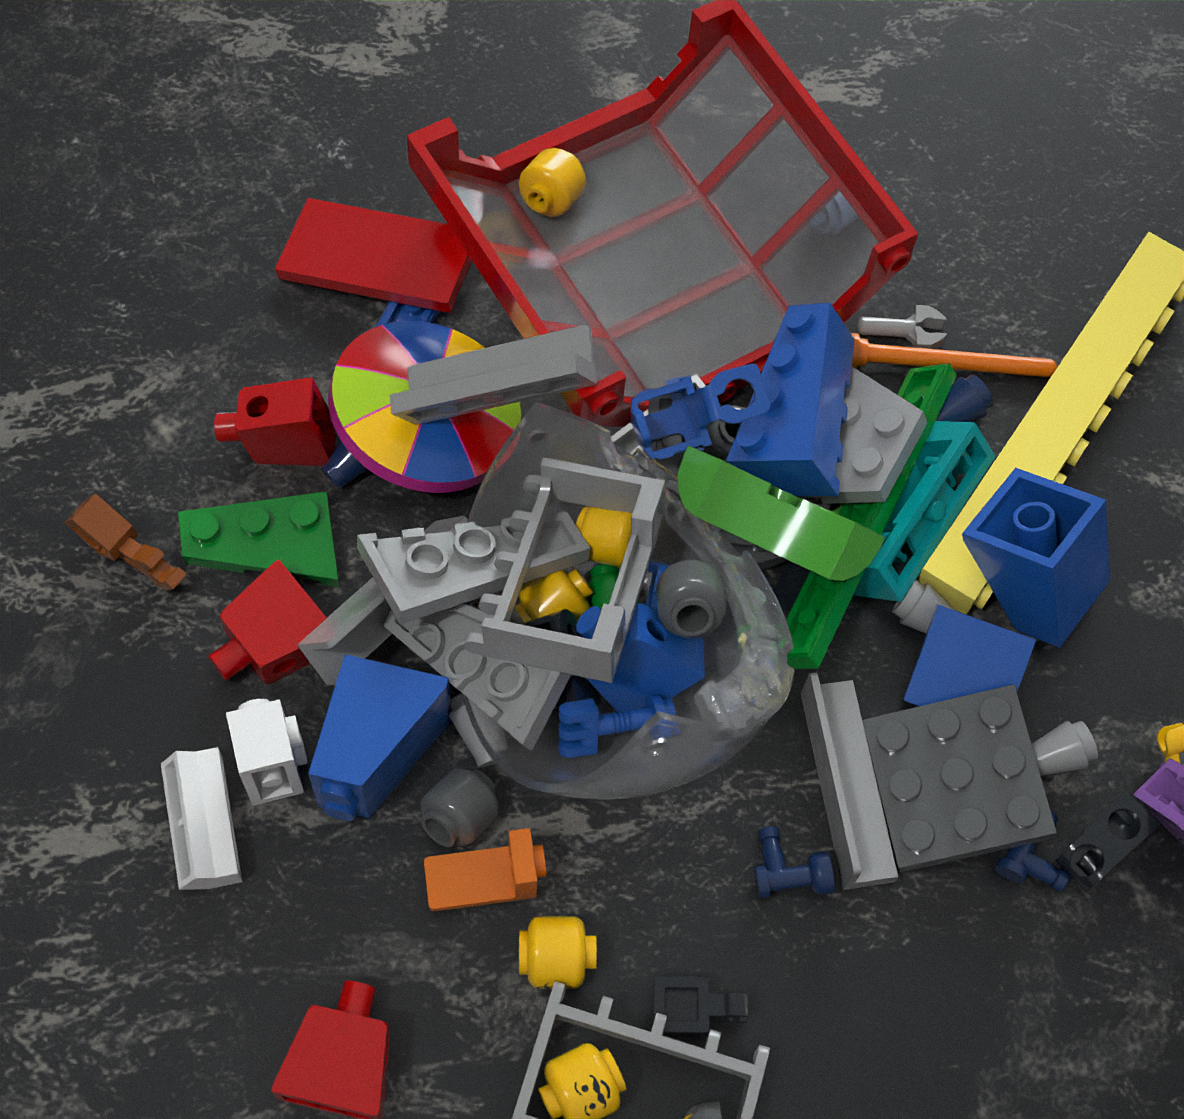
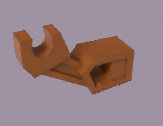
M96 493L86 498L64 522L100 556L116 561L118 557L146 575L155 585L167 591L174 589L186 575L179 566L174 568L162 558L165 554L160 549L145 544L142 546L136 542L135 538L138 534L134 527Z

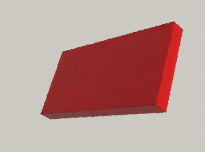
M307 198L275 267L278 279L451 313L472 260L448 224Z

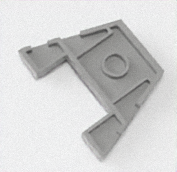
M852 367L850 387L844 391L843 402L848 407L846 422L841 423L839 438L843 444L842 462L837 463L836 477L840 481L839 495L796 496L800 499L821 498L823 504L885 502L927 425V420L922 410Z

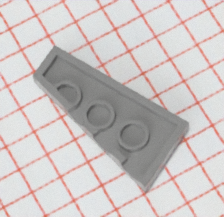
M567 512L547 514L523 583L588 561L590 546ZM504 518L500 526L481 527L475 526V522L454 524L453 531L425 534L424 528L402 530L401 537L377 539L376 533L357 535V549L401 625L480 598L483 594H492L504 590L510 573L497 569L494 565L495 559L501 551L517 553L524 532L515 530L510 526L511 518Z
M463 603L401 625L391 609L383 626L443 677L449 678V682L502 726L523 746L532 751L571 674L482 656L467 651L464 647L467 635L469 633L482 634L481 625L484 617L494 618V615L486 614Z

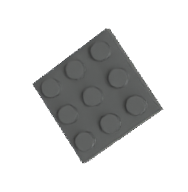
M1014 684L862 720L900 873L1057 838L1056 828Z

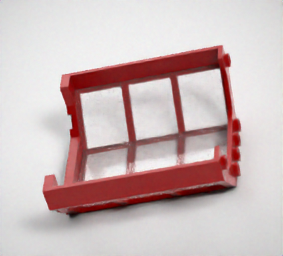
M714 0L692 10L688 42L677 53L681 61L665 79L657 76L646 89L496 156L480 155L477 159L467 157L459 149L458 129L450 117L407 135L409 166L524 339L581 325H587L591 328L597 385L560 393L580 424L625 427L631 422L632 398L637 397L638 393L647 389L666 386L667 380L679 376L681 378L689 375L692 377L697 374L702 382L708 386L713 377L718 373L748 364L757 365L760 373H762L789 305L830 302L843 323H845L911 260L918 232L737 0ZM550 148L562 149L573 154L580 161L586 176V185L582 195L569 210L557 217L543 216L533 211L524 202L518 184L522 171L541 151ZM741 379L729 382L724 393L717 395L719 403L721 404L729 400L737 390L749 383ZM649 401L638 404L642 412L648 409Z

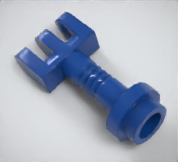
M660 695L647 696L644 708L617 713L613 712L612 714H599L593 698L563 703L559 707V719L561 722L559 723L558 734L561 739L558 741V753L566 758L597 754L598 736L614 734V732L649 729L653 738L665 737L667 731L675 730L677 719L674 704L670 698L662 699Z

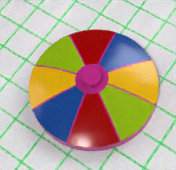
M399 321L383 324L364 332L354 339L343 351L335 366L328 393L329 412L333 426L346 449L356 460L388 482L407 489L431 493L454 492L482 483L499 470L509 456L519 435L521 425L520 402L417 425L392 415L390 394L409 390V366L485 348L472 338L454 329L421 321Z

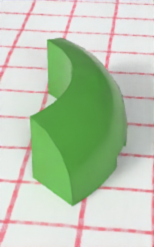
M687 446L678 471V493L684 508L695 517L830 580L844 581L857 576L872 562L885 540L884 536L805 499H800L774 487L772 484L719 458Z

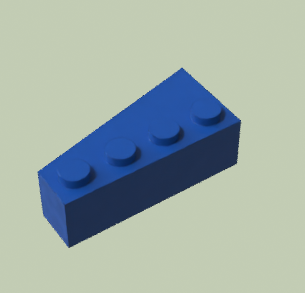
M830 302L788 306L761 373L770 401V409L766 413L741 423L726 460L727 463L794 496L839 495L840 481L836 477L837 463L842 462L843 444L839 438L841 423H845L848 407L843 401L844 391L850 387L854 338ZM753 393V395H752V398H751V400H750V403H749L748 407H749V406L751 405V403L753 402L754 393Z

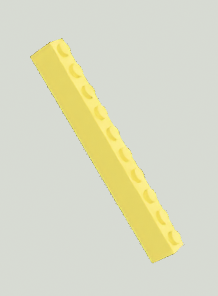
M1150 232L1147 233L923 567L917 581L922 585L928 582L956 611L967 615L973 605L982 610L993 593L963 541V531L1015 467L1060 484L1065 482L1067 476L1060 473L1066 462L1075 467L1090 443L1082 438L1087 429L1097 433L1112 409L1104 403L1109 396L1117 400L1133 377L1132 374L1126 372V369L1130 363L1138 367L1141 365L1154 342L1147 339L1150 332L1154 331L1160 335L1175 310L1167 307L1173 299L1178 303H1181L1183 300V250Z

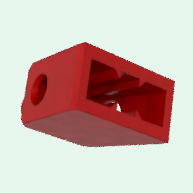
M313 378L244 387L238 395L237 412L217 413L215 416L214 431L217 441H241L253 462L259 464L324 466L335 450L336 430L330 417L329 408Z
M278 559L221 612L219 618L224 632L230 641L209 654L208 658L225 681L250 665L265 684H271L311 664L297 644L327 617Z
M346 980L344 981L336 1010L318 1005L310 1006L273 1083L271 1092L277 1100L355 1119L383 1118L390 1028L387 1022L369 1018L376 988L365 983Z

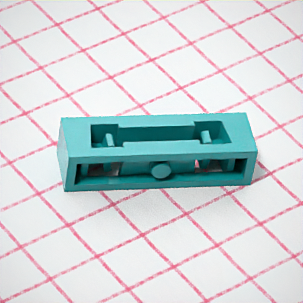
M935 421L882 533L885 540L872 562L866 567L854 592L856 596L897 602L903 600L996 457L975 422ZM966 474L956 491L951 488L956 485L953 475ZM907 541L913 556L900 575H898L892 563H904L906 561L907 555L903 554L901 549Z

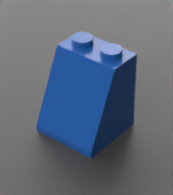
M1016 467L962 533L965 545L1015 630L1058 648L1062 646L1110 582L1106 500Z
M344 655L308 773L318 807L324 808L323 812L325 814L345 821L354 820L355 815L370 818L449 725V714L451 713L449 678Z

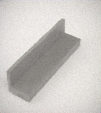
M581 325L411 365L408 368L409 390L390 394L391 414L417 425L597 385L592 330L587 325Z
M466 516L437 520L424 532L429 534L453 531L454 524L468 523L469 521ZM372 577L297 644L326 685L336 684L345 654L365 659L392 634L383 626L391 608L375 579Z
M809 673L801 691V699L843 890L894 883L898 878V873L853 680L820 684L818 673Z

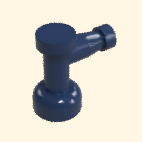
M1051 811L1054 825L1056 826L1058 817ZM1036 843L1010 848L1006 858H999L995 867L996 872L1013 882L1024 883L1027 876L1030 875L1037 880L1048 883L1049 887L1061 892L1070 878L1067 872L1060 868L1056 869L1049 862L1032 853Z
M768 826L758 831L764 865L754 866L755 884L759 899L770 897V891L811 886L812 890L819 895L833 894L835 892L833 868L828 851L811 854L806 865L786 867L784 854L779 843L780 834L778 827Z

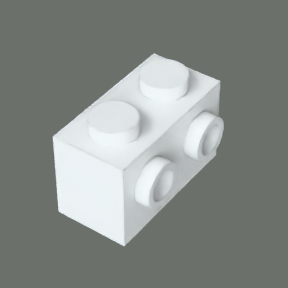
M254 699L241 704L238 710L226 712L238 772L252 806L304 793L298 767L308 764L303 739L296 716L285 717L280 699L271 702L267 699Z

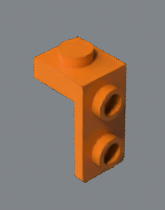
M530 828L508 831V846L429 856L424 860L429 909L433 912L536 898L537 878L546 877L543 845H532Z

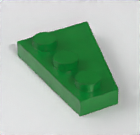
M327 491L178 512L182 557L187 565L245 573L247 570L264 572L272 563L279 559L295 579L298 577L318 580L322 582V585L340 588Z

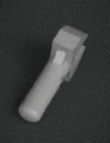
M916 305L912 316L906 320L860 317L857 329L861 335L906 338L915 348L938 349L943 345L947 333H928L922 328L942 330L947 319L931 306Z

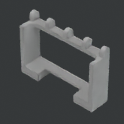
M543 457L540 464L541 476L528 475L523 484L525 492L538 496L532 512L516 510L512 513L509 522L512 528L524 532L518 552L501 551L497 554L494 562L497 569L510 573L502 596L489 593L483 594L478 605L482 612L494 615V618L484 617L481 625L482 634L469 633L464 647L467 651L482 656L612 683L665 514V481ZM553 499L632 514V534L610 603L603 604L592 639L509 622Z
M558 981L554 982L512 1119H538L527 1115L556 1021L575 1024L745 1079L746 1082L736 1119L753 1118L769 1056V1047L758 1045L754 1052L753 1064L716 1053L721 1032L710 1029L705 1048L703 1049L662 1036L667 1015L656 1012L651 1032L608 1019L614 999L606 996L602 997L597 1015L560 1004L565 995L566 984Z

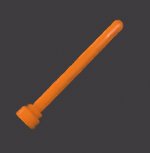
M851 333L854 338L852 367L855 369L857 366L865 367L867 362L918 367L950 363L954 370L1051 377L1057 369V364L1052 359L869 344L868 339L860 338L859 333Z

